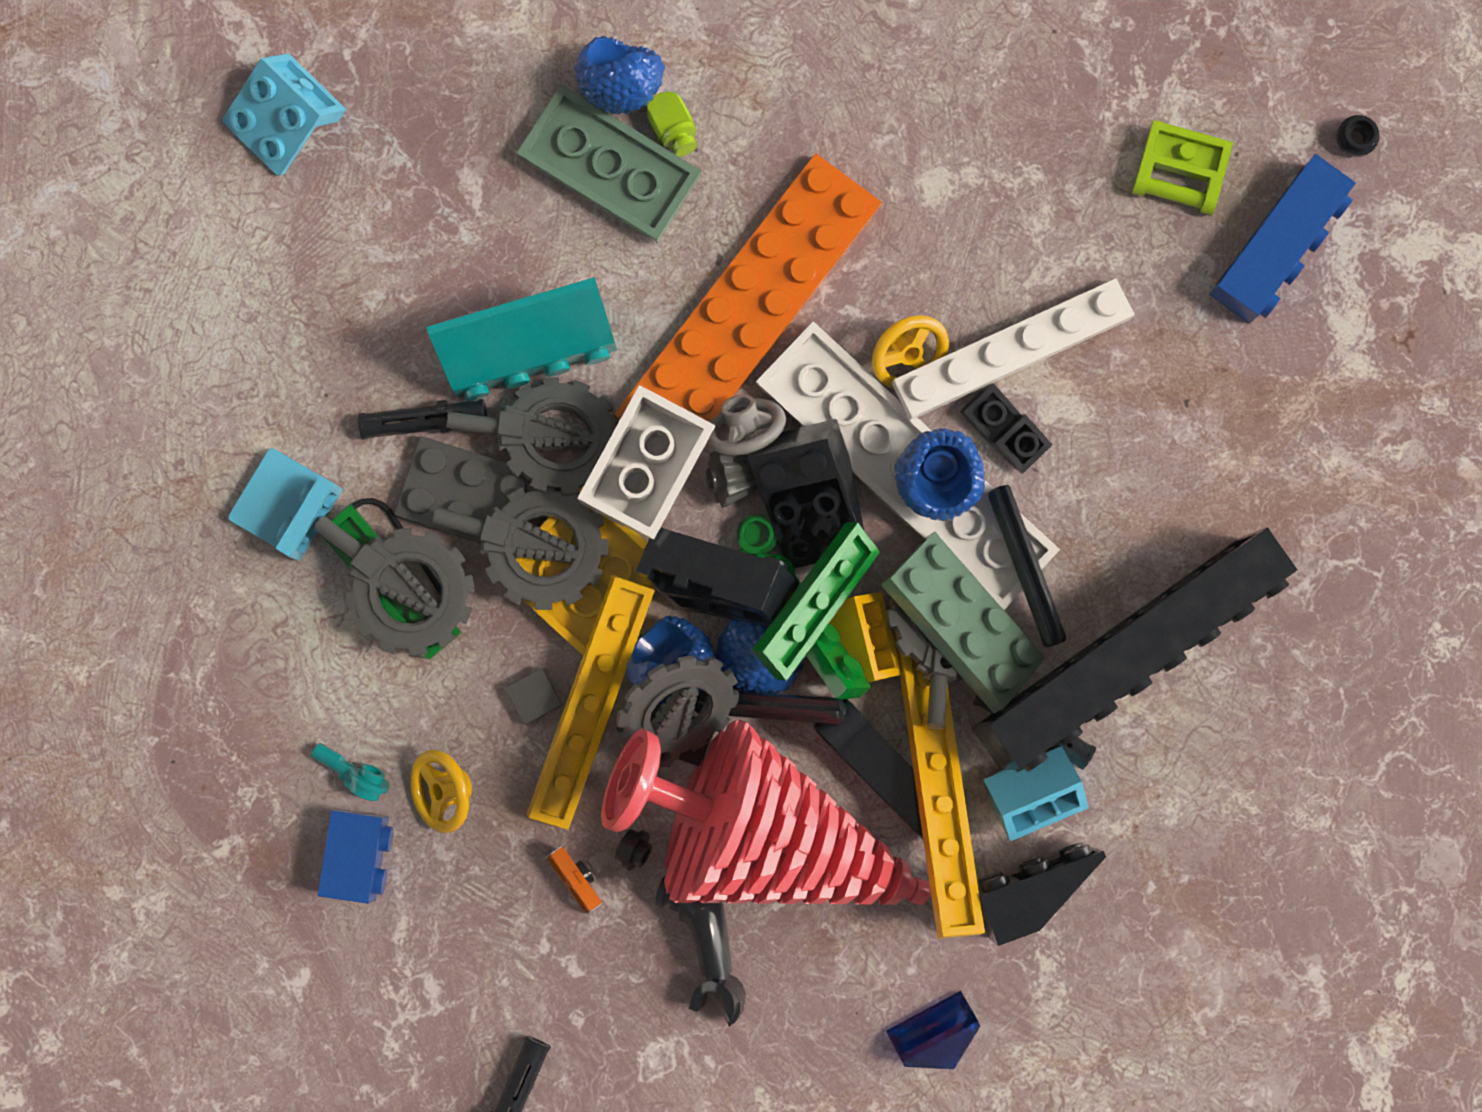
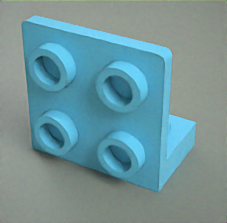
M288 53L260 59L222 121L262 162L279 176L287 172L316 127L339 122L347 109Z
M270 448L228 518L233 523L276 547L275 549L285 555L301 561L318 533L313 529L322 516L327 517L344 489L274 448Z

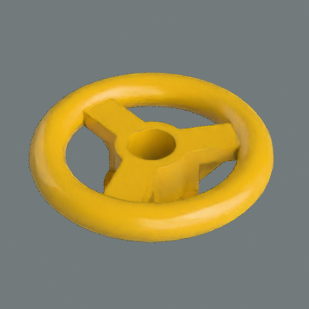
M924 315L906 317L891 325L878 339L872 354V368L876 378L886 387L894 389L891 383L898 377L889 374L885 367L903 363L904 365H912L916 370L927 365L926 361L922 358V345L930 331L936 338V351L929 363L946 356L949 349V338L944 326L936 319Z
M436 749L421 753L415 760L410 775V789L414 805L420 817L429 827L440 833H452L458 830L467 818L472 794L471 780L468 774L447 753ZM435 762L440 764L443 768H445L446 772H441L433 768L430 763ZM423 778L429 786V794L432 799L431 808L425 798ZM456 804L453 817L450 820H443V814L450 805Z

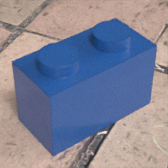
M343 809L331 810L317 896L369 904L376 901L377 894L383 895L387 879V870L381 869L383 853L390 852L394 835V827L388 826L389 816Z

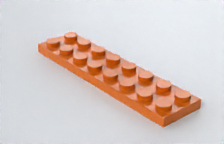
M815 153L616 410L614 416L619 420L621 419L640 385L708 422L712 418H716L722 411L723 403L738 393L878 211L882 202Z

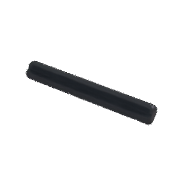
M1009 485L996 487L988 492V498L1043 645L1045 647H1053L1066 641V634L1011 487Z
M703 690L696 696L697 700L694 704V709L698 714L706 700ZM738 691V704H736L735 708H731L728 716L839 725L845 721L847 705L840 698Z

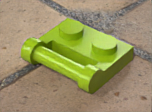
M1153 120L1150 124L1131 194L1144 197L1145 193L1199 208V213L1212 216L1218 202L1234 142ZM1153 167L1207 182L1205 192L1151 178Z

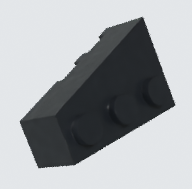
M660 528L654 540L649 538L635 571L677 609L768 627L799 585V582L786 570L787 565L779 559L769 556L760 558L664 528Z

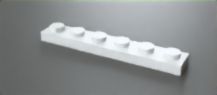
M1113 279L894 379L891 384L911 421L1127 322L1135 314L1117 279Z

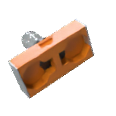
M560 846L545 857L585 915L603 904L596 890L592 889L591 883L594 882V878L582 861L579 860L577 863H574L563 846ZM602 849L589 858L587 863L593 872L598 874L613 862L614 854L609 849Z

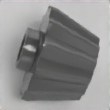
M715 451L710 453L709 468L706 469V482L709 491L715 494L716 501L720 503L722 508L755 491L756 480L747 454L723 455Z

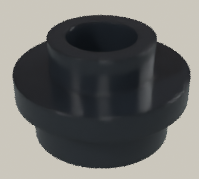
M1363 115L1348 117L1337 130V143L1343 152L1353 157H1362L1371 153L1378 145L1380 138L1376 123ZM1352 131H1357L1362 135V143H1356L1351 139Z
M630 829L625 833L615 853V859L622 862V868L631 871L635 866L642 867L652 851V844L649 843L650 834L644 830L637 832Z

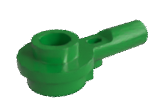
M751 514L739 523L737 541L740 548L738 551L751 555L766 554L776 546L777 537L768 516Z

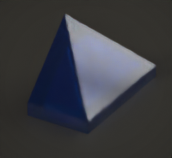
M960 990L886 1030V1033L904 1067L955 1069L979 1030L980 1023Z

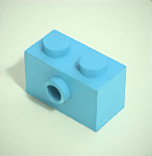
M1062 746L1047 752L1048 758L1028 772L1025 769L1016 772V770H1002L993 776L983 779L991 806L1010 842L1089 808L1082 781Z

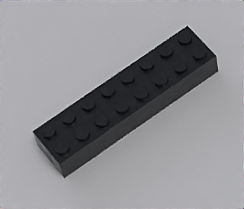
M1268 527L1242 536L1011 699L1004 709L990 714L971 729L1000 770H1016V772L1025 769L1028 772L1048 758L1045 752L1047 749L1058 744L1063 747L1078 738L1083 733L1080 727L1082 724L1088 723L1093 719L1096 722L1100 721L1118 708L1115 703L1117 699H1121L1128 694L1131 697L1135 696L1153 683L1149 676L1163 669L1165 672H1168L1185 661L1187 656L1184 651L1196 645L1203 647L1216 639L1221 634L1219 626H1223L1231 620L1233 623L1240 621L1256 609L1252 603L1265 596L1269 599L1288 587L1289 583L1286 578L1296 572L1297 568Z

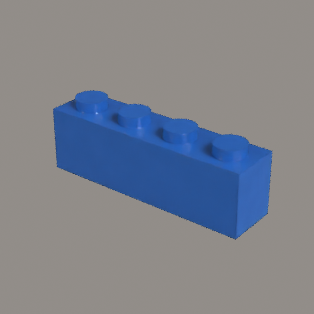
M1315 153L1290 183L1209 295L1248 324L1259 315L1266 318L1281 299L1275 293L1282 283L1285 282L1290 285L1305 265L1299 261L1307 249L1315 252L1329 234L1324 229L1329 219L1333 216L1338 220L1352 203L1353 199L1348 194L1356 182Z

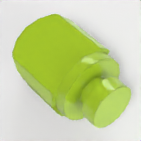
M665 91L655 95L653 100L649 101L647 105V117L660 144L667 149H672L678 157L690 154L698 145L694 138L697 129L684 101L675 92Z

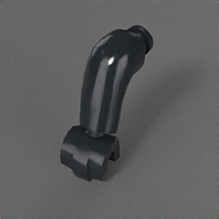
M664 876L657 891L656 905L664 907L668 903L671 910L679 912V920L686 922L691 931L701 974L706 976V980L695 988L689 1009L698 1012L705 1006L708 992H716L724 999L725 1012L723 1017L730 1027L740 1018L744 1010L746 993L739 979L730 974L732 967L724 905L722 902L701 903L699 901L675 903L669 899L670 894H666Z

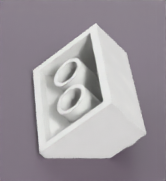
M639 385L577 499L583 506L609 520L654 540L711 436L715 425Z

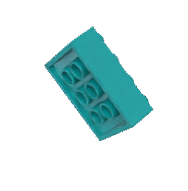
M595 277L426 327L452 391L458 398L465 396L466 401L486 397L490 394L489 389L504 384L506 389L526 385L530 382L529 377L544 372L547 377L564 374L570 371L569 365L584 360L587 365L601 363L611 358V352L617 351Z

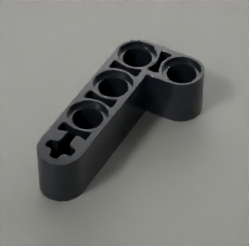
M841 699L847 705L845 721L839 725L815 723L812 728L923 840L913 767L870 725L869 720L848 699Z

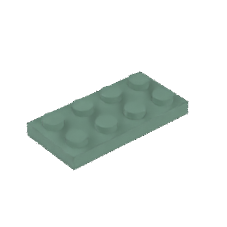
M560 85L516 153L518 158L657 244L702 175L700 169L604 110L594 107L586 99L563 85Z
M935 531L925 537L881 584L993 713L1006 707L1045 660L1044 655Z

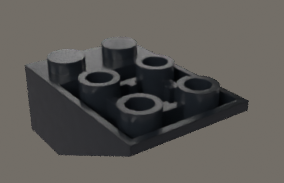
M837 419L783 431L772 443L749 454L748 461L782 554L792 563L794 568L816 564L846 522H857L864 530L850 456Z
M1080 842L1058 850L1060 857L1049 861L1048 859L1043 860V857L1034 858L1019 864L1020 872L1008 876V874H1003L1000 871L978 879L983 924L988 938L1000 946L1040 931L1106 858L1105 852L1090 847L1089 844L1083 845Z

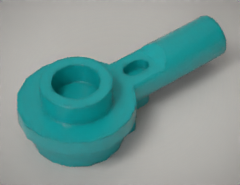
M322 743L317 744L312 751V758L337 772V777L344 781V786L360 798L378 801L380 795L385 794L390 787L384 778L385 773L373 765L362 764L361 768L356 767L346 761L342 755Z

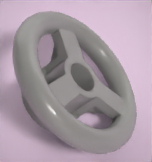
M745 394L733 396L723 403L721 413L709 421L715 425V428L707 441V445L713 451L723 455H744L760 450L772 443L783 431L786 423L785 412L780 405L768 399L753 398ZM726 421L730 432L728 438L725 441H721L717 437V431ZM768 428L758 437L742 442L746 436L753 434L756 430Z

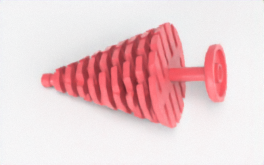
M739 719L738 722L735 720L727 725L726 731L721 730L710 743L706 758L703 757L700 766H696L686 788L657 777L661 756L660 741L657 735L643 728L631 736L615 763L607 784L601 811L602 825L606 829L613 832H622L629 828L638 818L647 801L676 812L667 844L664 868L668 867L664 879L666 894H670L669 899L675 903H692L695 901L719 903L726 901L727 903L744 904L752 901L757 904H770L777 901L779 904H796L803 901L805 904H822L828 900L830 904H848L854 900L855 904L872 905L878 899L880 904L897 905L905 897L909 902L923 905L931 895L930 883L918 877L912 878V870L908 863L901 857L897 858L895 856L893 858L890 848L880 839L879 841L875 840L865 826L861 823H856V820L844 808L836 806L837 802L822 789H816L817 784L804 773H799L796 765L787 757L779 754L776 748L766 739L761 738L756 730L746 721Z

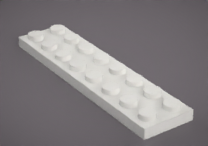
M813 321L756 381V385L775 403L780 405L801 427L837 419L850 456L853 475L922 539L935 531L1002 609L1005 610L1023 589L988 498V492L994 488L985 481L984 492L980 500L969 511L964 512L959 517L955 516L952 520H931L929 517L926 518L914 513L898 494L897 482L895 480V464L905 447L913 439H916L919 433L931 430L918 418L910 421L901 402ZM1021 514L1042 570L1060 549Z

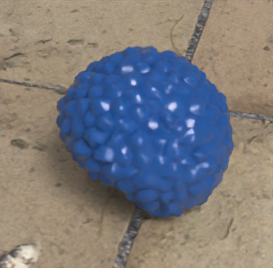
M601 36L594 37L580 51L579 56L576 58L574 70L577 73V87L581 90L582 95L586 97L587 102L593 104L596 108H602L605 112L619 115L639 110L641 107L648 105L649 101L653 100V95L658 92L659 87L662 85L665 65L661 61V57L656 55L655 51L649 50L648 47L640 46L638 48L636 46L623 45L622 41H618L613 37Z
M938 428L919 433L916 439H913L905 447L895 464V480L897 482L898 494L914 513L926 518L929 517L931 520L945 521L947 519L952 520L955 516H961L980 500L984 492L985 472L982 458L978 454V450L971 437L964 436L961 431L954 432L947 428Z
M665 616L653 623L649 628H646L644 633L640 634L629 662L626 664L627 678L632 686L634 684L640 685L649 677L647 675L649 671L661 664H664L666 667L677 663V658L695 656L696 660L705 661L707 657L714 658L715 653L712 650L713 645L710 643V637L706 636L703 631L693 626L685 618ZM669 693L658 703L664 704L665 702H667L666 699L669 697V695L672 694Z
M733 619L723 628L715 652L717 660L723 663L721 670L724 672L730 668L738 683L733 688L743 692L778 694L789 690L790 686L798 679L805 659H802L787 681L775 679L752 651L768 629V626Z

